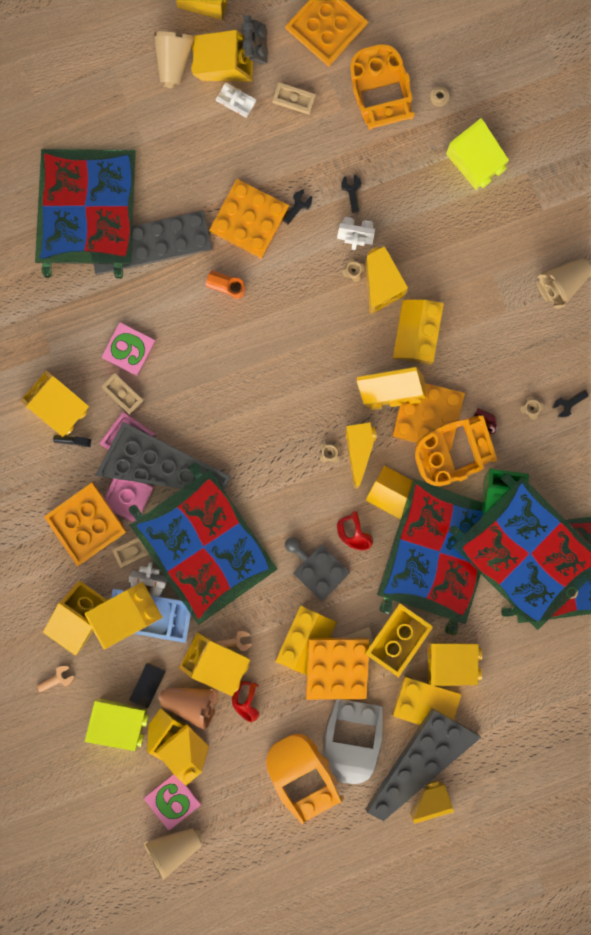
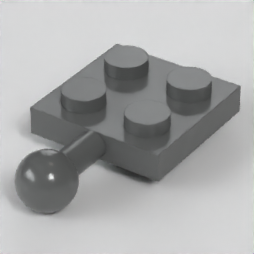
M289 537L285 541L286 550L290 553H296L304 561L293 574L321 601L350 573L322 545L309 556L301 548L298 538Z

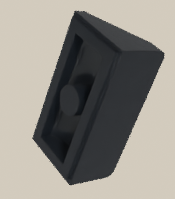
M146 663L129 701L149 708L166 671Z

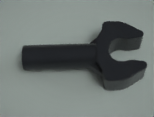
M354 175L355 184L349 186L347 178L344 176L341 189L349 193L352 213L359 212L356 191L358 188H361V180Z
M304 190L298 191L293 195L295 205L282 220L287 225H289L301 209L309 210L312 205V196L306 202L300 201Z
M583 390L569 400L559 398L554 402L552 409L562 405L565 410L558 415V418H566L572 414L571 407L586 399L589 395L586 390Z
M54 435L53 437L54 443L91 447L92 439L85 437H62L59 435Z

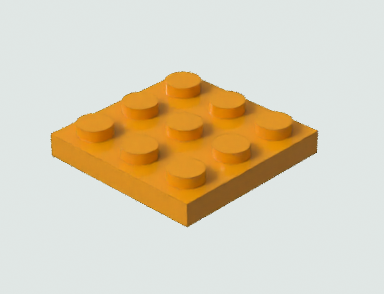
M309 0L288 22L285 29L330 67L365 29L368 21L344 0Z
M236 179L209 232L262 259L286 215L289 205Z
M425 383L426 399H421L420 403L414 404L409 403V401L402 402V405L399 407L392 437L417 443L422 436L448 422L459 420L465 393ZM456 428L443 433L449 451L452 448Z
M94 482L44 516L77 567L127 533V530Z
M308 638L305 698L307 700L366 699L369 657L365 652L369 648L370 640L368 638Z

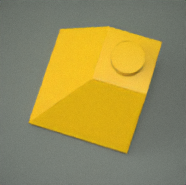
M160 708L148 725L147 752L162 760L156 753V750L186 724L171 713Z
M186 724L156 750V753L172 773L184 785H187L202 773L209 746Z
M433 781L427 784L428 787L423 788L410 812L414 824L454 812L443 782Z

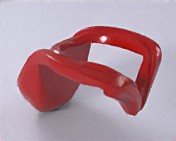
M353 511L351 515L338 521V536L346 545L355 550H368L373 545V537L368 533L361 532L358 512ZM353 519L355 534L353 537H347L343 522Z
M240 681L238 690L232 696V705L244 720L254 722L259 718L260 714L256 708L250 706L255 689L259 685L256 682ZM242 685L250 686L248 698L244 704H240L238 697Z

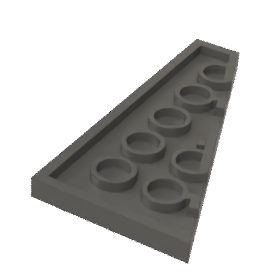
M125 422L122 423L95 475L197 491L210 479L222 493L231 476Z
M431 708L365 810L382 821L386 820L476 743L481 736Z

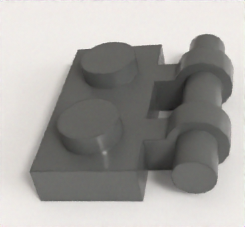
M246 15L243 17L244 23L242 24V31L244 32L242 46L245 50V56L250 57V60L260 65L266 64L268 55L266 25L255 19L251 20V16Z

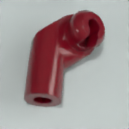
M477 408L474 416L483 415L489 434H494L498 430L495 416L492 413Z

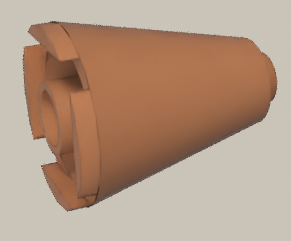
M167 687L164 691H161L159 702H161V707L201 729L209 727L215 713L213 703H217L218 693L217 690L212 688Z

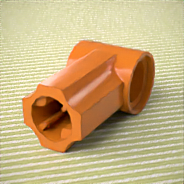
M213 270L208 274L205 285L207 288L230 295L234 299H240L245 295L246 287L240 278H233ZM240 284L242 287L239 292H232V286Z

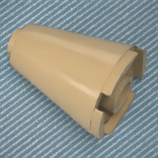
M165 31L154 33L160 83H164L163 87L175 88V85H180L193 44V36L187 34L178 35L175 32Z
M580 258L541 273L537 277L540 278L537 286L543 298L547 302L551 300L554 303L552 305L554 308L560 309L565 306L591 276V262Z
M193 828L149 840L144 843V846L159 876L164 880L202 847L200 842L203 841V838L198 830L194 831Z

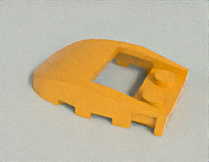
M379 44L363 48L355 53L350 65L352 88L356 104L368 130L407 119L412 120L414 112H412L411 106L413 99L410 89L409 74L405 71L403 60L397 50L392 46ZM399 83L403 96L402 99L365 107L362 92Z
M483 415L448 422L422 436L415 446V460L420 475L427 483L433 486H444L450 484V482L463 481L468 479L467 477L471 474L483 470V465L488 462L498 461ZM464 426L475 462L455 470L443 433Z
M291 734L271 746L266 758V767L281 801L298 821L303 824L332 806L341 803L344 800V796L339 795L336 788L338 782L329 767L330 763L317 750L316 744L303 734ZM317 768L326 785L293 803L283 786Z

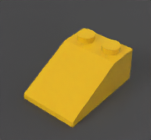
M371 422L346 426L345 429L354 489H358L361 485L374 441L377 439L376 429L371 427Z
M143 582L84 613L104 650L163 618Z
M403 676L392 716L421 725L431 708L454 720L462 694Z

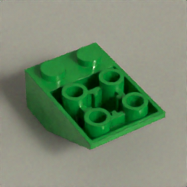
M497 469L488 470L484 476L481 532L504 512L521 483L527 491L529 490V474ZM515 515L514 518H512V520L514 521L508 519L507 524L518 522L516 517L520 521V517ZM523 527L517 529L519 531L517 534L522 536ZM493 529L494 531H496V532L498 533V535H496V536H501V531H500V530H498V529Z

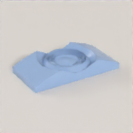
M113 589L111 598L124 592V590ZM151 595L163 618L135 634L186 643L192 612L189 602Z

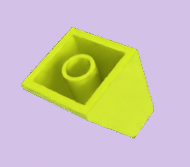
M482 118L450 142L446 153L475 190L479 187L485 188L491 183V178L495 174L500 176L506 171V165L509 161Z
M103 698L95 700L84 742L136 751L137 747H141L144 735L141 734L142 727H146L149 715H146L147 709Z

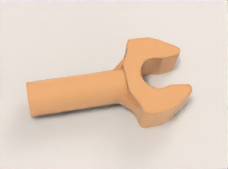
M238 631L237 636L233 639L216 641L228 648L236 646L240 651H246L252 646V644L243 645L240 642L242 637L250 636V633L245 631Z
M70 666L56 668L57 673L54 677L37 685L39 692L58 683H62L64 686L71 684L75 678L74 675L67 679L62 676V673L68 670Z

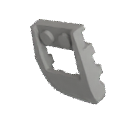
M335 699L332 713L329 715L323 735L322 756L327 758L332 774L335 775L338 782L360 784L367 781L374 773L381 752L383 706L346 699ZM336 719L376 726L373 748L333 742Z

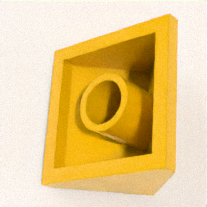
M384 465L365 501L401 519L411 503L414 485L419 486V484Z

